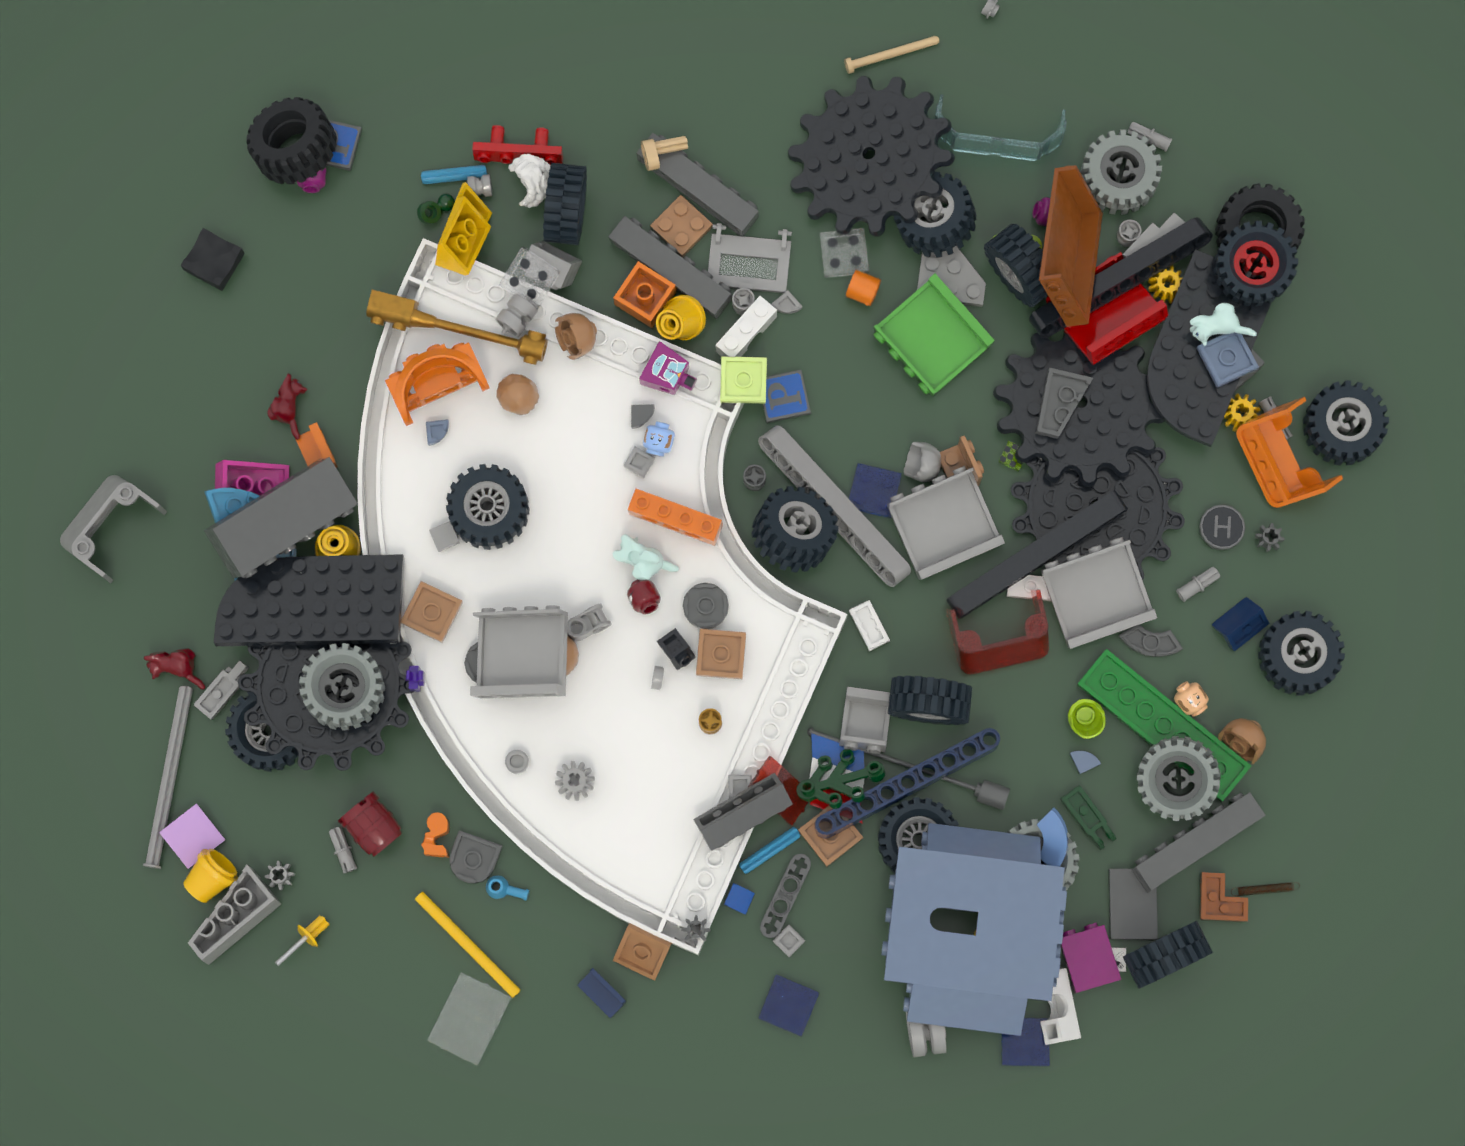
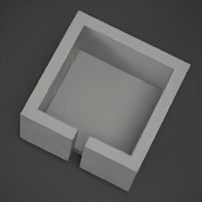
M541 241L531 244L525 258L529 260L530 266L527 269L522 267L521 269L526 271L528 277L538 280V273L540 271H545L548 275L547 279L544 280L546 281L545 285L558 290V288L561 289L572 285L582 260Z

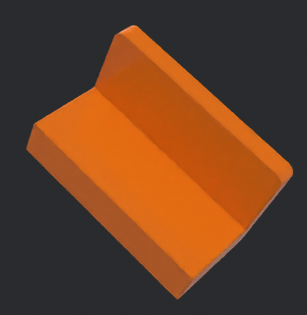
M317 422L309 425L310 431L300 435V440L296 439L307 466L319 459L330 457L337 468V463Z

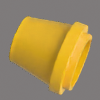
M678 295L670 299L665 304L663 311L658 314L656 328L660 335L666 339L690 340L703 331L706 322L705 311L695 298L689 295Z
M333 525L324 529L317 537L315 553L316 556L360 555L361 542L357 534L349 527ZM338 540L339 544L336 547H332L331 542Z
M202 849L197 855V861L183 882V885L194 898L200 902L207 903L226 887L231 886L234 881H237V870L231 861L214 849Z

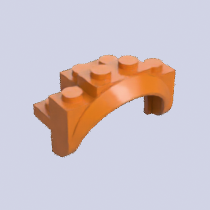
M469 342L466 344L458 343L451 349L446 348L445 344L432 345L426 352L416 353L407 357L406 361L402 362L403 370L389 375V379L385 380L406 426L413 423L409 412L474 382L479 383L482 391L490 388ZM455 367L461 368L462 372L457 373ZM412 386L416 391L414 394L410 393Z

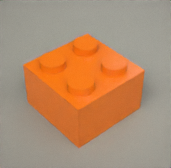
M638 261L613 297L614 305L650 328H653L658 314L663 311L665 304L676 294V285Z

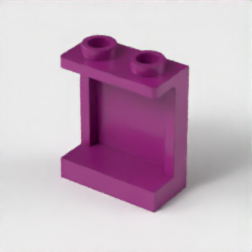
M1097 923L1084 926L1085 931L1076 933L1075 929L1063 932L1061 949L1071 977V986L1074 994L1121 980L1104 925L1098 927Z

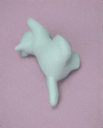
M1229 303L1217 305L1211 316L1199 315L1190 320V324L1193 325L1190 328V332H1193V336L1201 341L1204 346L1207 345L1208 338L1215 334H1231L1236 332L1253 337L1257 336V333L1251 328L1240 326L1234 306Z
M627 534L622 535L621 550L613 552V557L617 561L634 566L632 574L641 581L650 580L660 569L670 572H677L679 570L678 566L663 560L661 552L657 549L645 547L638 543V537L633 539Z

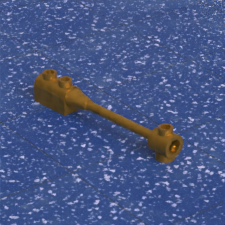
M371 290L366 316L371 318V323L384 326V322L393 323L392 328L405 331L406 327H436L517 348L519 356L524 357L523 362L536 365L537 361L542 362L548 343V340L545 339L546 334L529 330L528 335L525 334L520 339L511 338L437 319L433 315L419 311V302Z

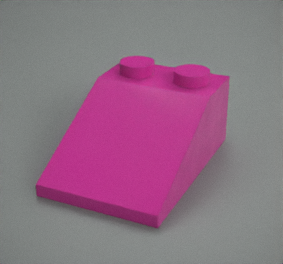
M222 460L215 465V489L235 488L250 491L260 496L289 478V465Z

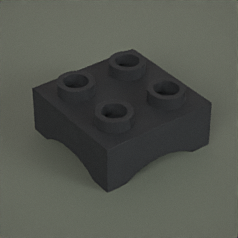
M203 228L192 250L180 266L187 273L223 291L245 253L241 247Z

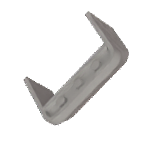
M112 475L105 479L63 532L60 543L66 551L109 583H112V578L89 561L95 553V544L90 539L118 503L129 506L140 497L163 515L167 511L130 482L120 476Z

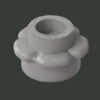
M998 0L987 1L981 14L986 16V19L989 16L994 18L1000 7L996 4Z

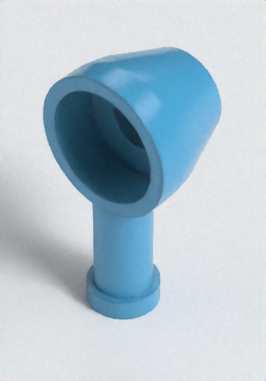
M493 876L486 883V891L494 899H501L506 895L522 898L525 901L528 899L529 889L524 890L509 886L508 881L502 876ZM499 882L500 889L494 891L492 888L493 884Z

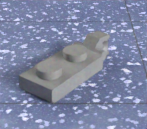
M239 661L233 669L228 667L226 670H222L194 703V706L209 719L213 720L240 688L238 686V679L246 673L249 667L242 661Z

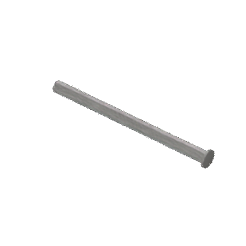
M189 686L179 687L146 863L142 865L144 867L161 869L159 864L164 838L159 832L167 827L193 689Z

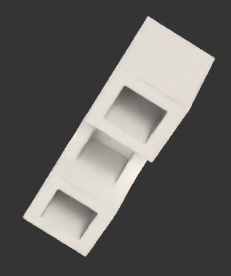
M759 296L715 345L716 353L723 357H741L747 351L748 345L759 332L763 333L777 318V309Z
M1067 968L1060 969L1057 985L1053 987L1052 1001H1048L1051 1008L1050 1017L1046 1021H1041L1045 1045L1081 1038Z

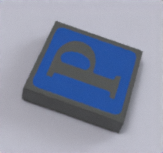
M329 120L336 133L337 145L335 152H332L333 157L331 161L327 162L326 165L351 171L362 128Z
M802 370L766 377V404H763L766 423L811 414Z

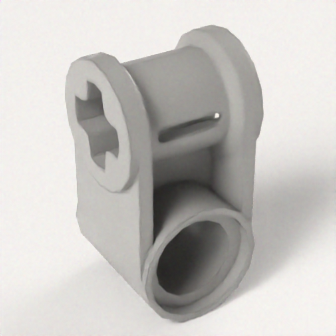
M596 604L568 620L567 635L573 641H581L612 625L611 621H607L602 611V604ZM575 624H579L583 627V631L580 634H574L570 631V628Z

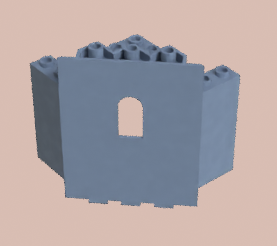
M928 823L927 832L922 833V849L899 847L895 875H890L889 889H893L891 908H886L885 922H889L888 940L882 943L881 955L886 956L884 980L907 983L906 993L910 994L909 997L904 998L903 1011L907 1012V1022L1021 1036L1027 999L1052 1001L1053 987H1056L1057 978H1059L1060 952L1064 928L1063 920L1067 897L1066 887H1063L1065 867L1041 864L1040 837ZM937 908L978 912L976 936L938 931L932 927L930 915Z

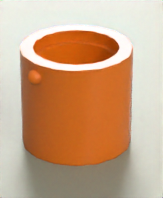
M855 270L845 297L863 303L866 306H871L879 289L881 279Z

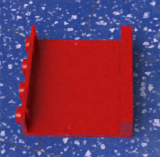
M1119 252L1115 256L1107 258L1105 262L1096 267L1095 275L1121 261L1123 254ZM1139 284L1091 312L1089 324L1069 326L1064 328V331L1094 365L1163 322L1168 317V309L1163 300L1156 302L1143 285ZM1047 297L1046 303L1051 302V299Z

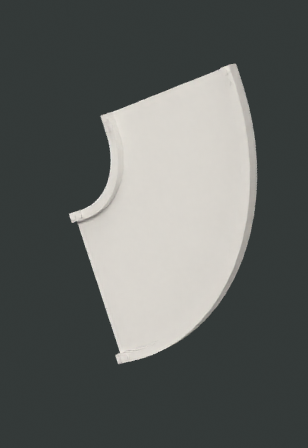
M423 238L397 296L419 302V311L433 315L437 319L504 335L502 333V326L495 320L503 309H508L507 303L514 294H518L526 299L528 297L527 291L534 289L537 295L534 299L530 300V303L538 312L530 322H525L526 328L519 337L514 336L510 332H506L504 336L520 339L525 334L528 335V331L531 330L546 334L545 339L548 340L543 361H537V364L533 365L523 362L524 357L519 356L517 348L436 327H406L405 331L392 328L393 323L386 322L367 386L360 431L358 514L363 555H404L401 619L421 581L463 601L443 643L401 624L400 642L409 643L412 651L409 657L400 662L399 671L402 675L406 676V670H409V666H419L425 672V686H421V692L405 695L423 729L455 777L489 818L521 850L555 878L608 913L699 956L705 941L701 938L697 939V945L694 944V939L692 938L685 941L688 933L681 931V928H687L686 918L691 922L694 921V917L697 915L700 922L707 919L704 928L710 929L754 827L743 835L728 841L722 847L711 851L693 819L729 799L728 775H752V785L773 773L778 774L834 644L844 626L847 614L804 596L778 581L755 560L740 539L731 520L725 500L723 467L727 444L744 403H720L721 364L519 279L518 286L512 287L509 281L514 276L476 260L469 275L466 276L435 265L438 244ZM569 313L584 315L597 328L593 349L575 360L569 359L567 356L571 354L567 350L563 351L555 333V327L559 326L555 320ZM659 341L689 362L687 374L697 378L692 391L680 386L676 394L672 395L640 384L639 378ZM469 342L490 388L482 391L479 383L474 382L409 412L413 423L406 426L385 380L389 379V375L403 370L402 362H405L407 357L416 353L426 352L432 345L445 344L446 348L451 349L458 343L466 344ZM455 367L457 373L462 372L461 368ZM510 374L524 375L537 386L539 394L538 403L526 415H518L503 409L496 397L498 383ZM413 386L410 390L411 394L416 393ZM654 404L655 409L652 417L643 426L632 429L631 405ZM448 419L449 428L445 437L440 442L429 446L426 422ZM656 421L669 424V429L675 433L671 451L664 453V456L650 454L655 457V460L644 478L626 469L624 464L635 446L644 452L647 451V448L643 446L647 426L655 425ZM480 464H486L487 468H491L492 464L498 465L499 469L503 470V468H506L510 471L511 475L515 474L525 489L530 508L529 515H527V525L521 528L522 534L519 537L515 535L513 537L514 542L508 544V542L503 543L502 548L497 549L496 546H491V550H484L483 546L476 548L470 542L466 543L456 533L460 543L438 552L429 530L450 521L446 511V505H448L446 498L447 493L451 494L450 486L452 482L457 483L459 481L457 476L461 473L465 476L469 473L467 469L472 466L474 470L480 469ZM635 489L721 519L723 526L716 545L713 546L629 515L627 509ZM624 534L633 539L638 537V543L645 547L657 549L661 552L663 560L679 568L677 572L660 569L650 578V581L655 584L661 597L658 608L650 614L636 612L627 597V591L631 587L632 582L637 580L632 574L634 566L617 561L613 557L614 551L621 550V536ZM696 584H715L724 591L728 599L729 608L726 618L721 624L709 630L746 632L742 680L696 676L699 634L702 628H697L689 623L683 610L684 596ZM596 604H602V611L607 621H611L612 625L581 641H574L578 648L579 659L574 670L566 676V696L482 699L470 696V686H477V683L472 681L466 673L464 662L470 647L478 642L479 618L473 616V612H481L482 608L496 609L495 611H503L504 607H514L518 611L524 610L526 606L538 607V610L546 609V606L555 605L560 606V610L568 612V620L588 608ZM575 624L570 628V631L574 634H580L583 631V627ZM675 628L695 655V659L679 670H676L657 643L660 638ZM655 666L664 668L660 690L651 689ZM706 709H715L721 715L722 726L715 734H706L699 726V716ZM521 750L528 756L529 766L526 771L514 774L507 769L505 759L509 752ZM571 761H575L576 768L583 762L585 764L583 771L591 768L592 772L587 776L595 777V781L587 782L594 789L588 790L585 788L588 794L586 798L582 793H578L579 801H575L573 793L571 798L567 800L565 798L567 791L563 794L558 792L564 785H555L556 780L563 779L556 775L557 771L565 773L562 767L563 764H566L568 769H571ZM575 775L570 778L572 782L569 785L572 786L574 784L578 786L580 784L578 780L581 777L577 776L576 778ZM693 924L691 926L692 932L690 934L692 936L694 934H697L698 936L701 935L700 928L702 926H695Z

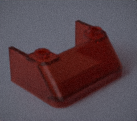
M1031 589L1036 614L1029 616L1025 621L1026 636L982 646L980 637L976 632L972 630L960 632L955 609H946L958 665L964 673H981L1041 659L1047 655L1049 651L1048 622L1040 589Z

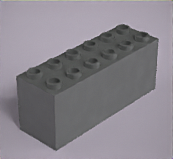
M330 457L315 461L208 527L204 532L232 577L248 578L258 572L256 568L264 563L267 566L276 561L277 554H286L297 547L295 543L305 542L316 535L314 531L324 530L335 523L333 519L344 518L354 512L353 507L358 503Z

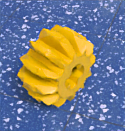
M1170 266L1168 271L1165 269L1154 275V277L1149 278L1148 282L1151 286H1149L1148 291L1155 292L1152 297L1154 299L1161 297V300L1164 302L1168 299V302L1172 304L1183 277H1180L1182 274L1181 270L1175 273L1173 272L1174 266ZM1165 281L1170 283L1169 288L1165 287Z
M1239 393L1236 394L1234 399H1231L1223 419H1228L1225 426L1234 425L1232 428L1234 432L1244 423L1257 417L1256 413L1260 411L1259 407H1253L1256 399L1250 402L1247 401L1249 398L1248 394H1245L1243 399H1241ZM1238 409H1240V412L1245 413L1243 417H1241L1240 413H1236Z

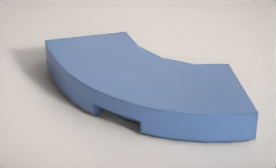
M1053 807L1037 823V826L1041 830L1044 839L1041 860L1046 865L1060 867L1068 851V831L1062 816Z

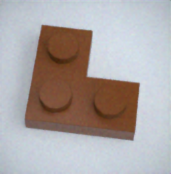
M1201 872L1200 920L1247 922L1248 898L1225 897V873Z

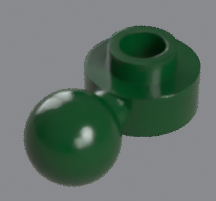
M443 194L438 198L437 203L433 201L421 203L417 209L419 220L425 224L437 222L441 217V211L448 212L452 210L455 203L453 196ZM426 209L430 211L429 217L425 214Z

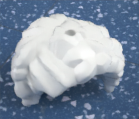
M522 154L513 160L508 169L510 172L515 171L527 189V195L519 202V205L528 208L537 207L546 198L550 164L538 156Z

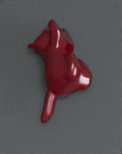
M288 373L278 390L279 396L274 398L267 414L271 420L289 424L292 435L295 439L300 440L295 419L296 397L300 394H305L307 388L303 387L298 379L294 378L291 380L292 376Z
M179 649L171 652V654L155 652L144 656V660L148 661L146 666L152 674V679L159 677L163 672H168L186 678L202 690L205 689L202 680L193 674L195 667L194 658L196 655L191 649Z

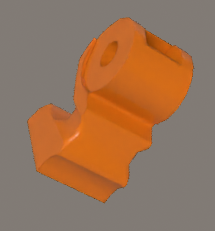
M433 813L427 819V826L430 832L425 833L424 841L421 844L424 849V855L449 858L447 849L443 845H436L438 838L449 834V821L442 813Z

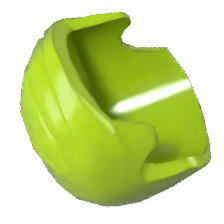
M1081 699L1071 706L1068 712V722L1071 729L1079 737L1085 739L1094 738L1101 734L1105 728V712L1097 702L1090 699Z

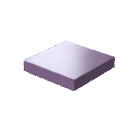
M197 804L159 832L188 869L196 863L197 855L202 849H214L225 840Z

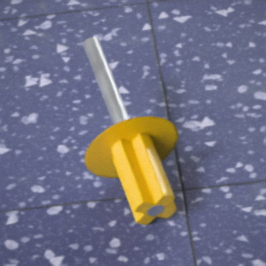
M319 915L306 928L297 925L298 932L302 938L284 953L275 964L279 966L305 941L311 946L318 947L315 938L329 926L326 919Z

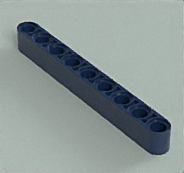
M993 728L984 729L864 792L865 798L863 800H870L873 803V807L870 810L862 809L860 806L861 802H854L851 799L843 803L841 807L820 815L815 823L816 834L821 838H830L994 752L1000 743L999 733ZM985 736H992L995 739V744L991 746L986 745L983 742V738ZM970 746L975 750V754L973 756H966L962 749ZM951 757L955 764L951 767H946L942 759ZM924 768H931L934 771V776L926 778L923 776L922 770ZM909 778L914 782V786L909 789L902 786L901 781ZM889 789L893 792L894 796L891 799H884L881 796V791ZM842 811H850L853 815L852 819L849 821L842 820L840 818ZM828 821L831 823L832 829L824 832L819 828L820 823Z

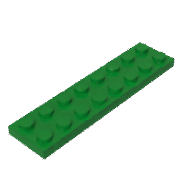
M1108 649L1102 653L1077 684V686L1151 746L1156 745L1165 738L1170 739L1172 736H1179V738H1185L1186 736L1190 737L1193 741L1197 742L1198 740L1203 743V746L1206 749L1209 748L1212 751L1213 757L1218 761L1221 777L1216 798L1221 802L1225 800L1251 767L1248 762L1191 716L1186 715L1181 708ZM1180 761L1172 762L1180 769L1185 767L1189 773H1194L1192 767L1187 763Z

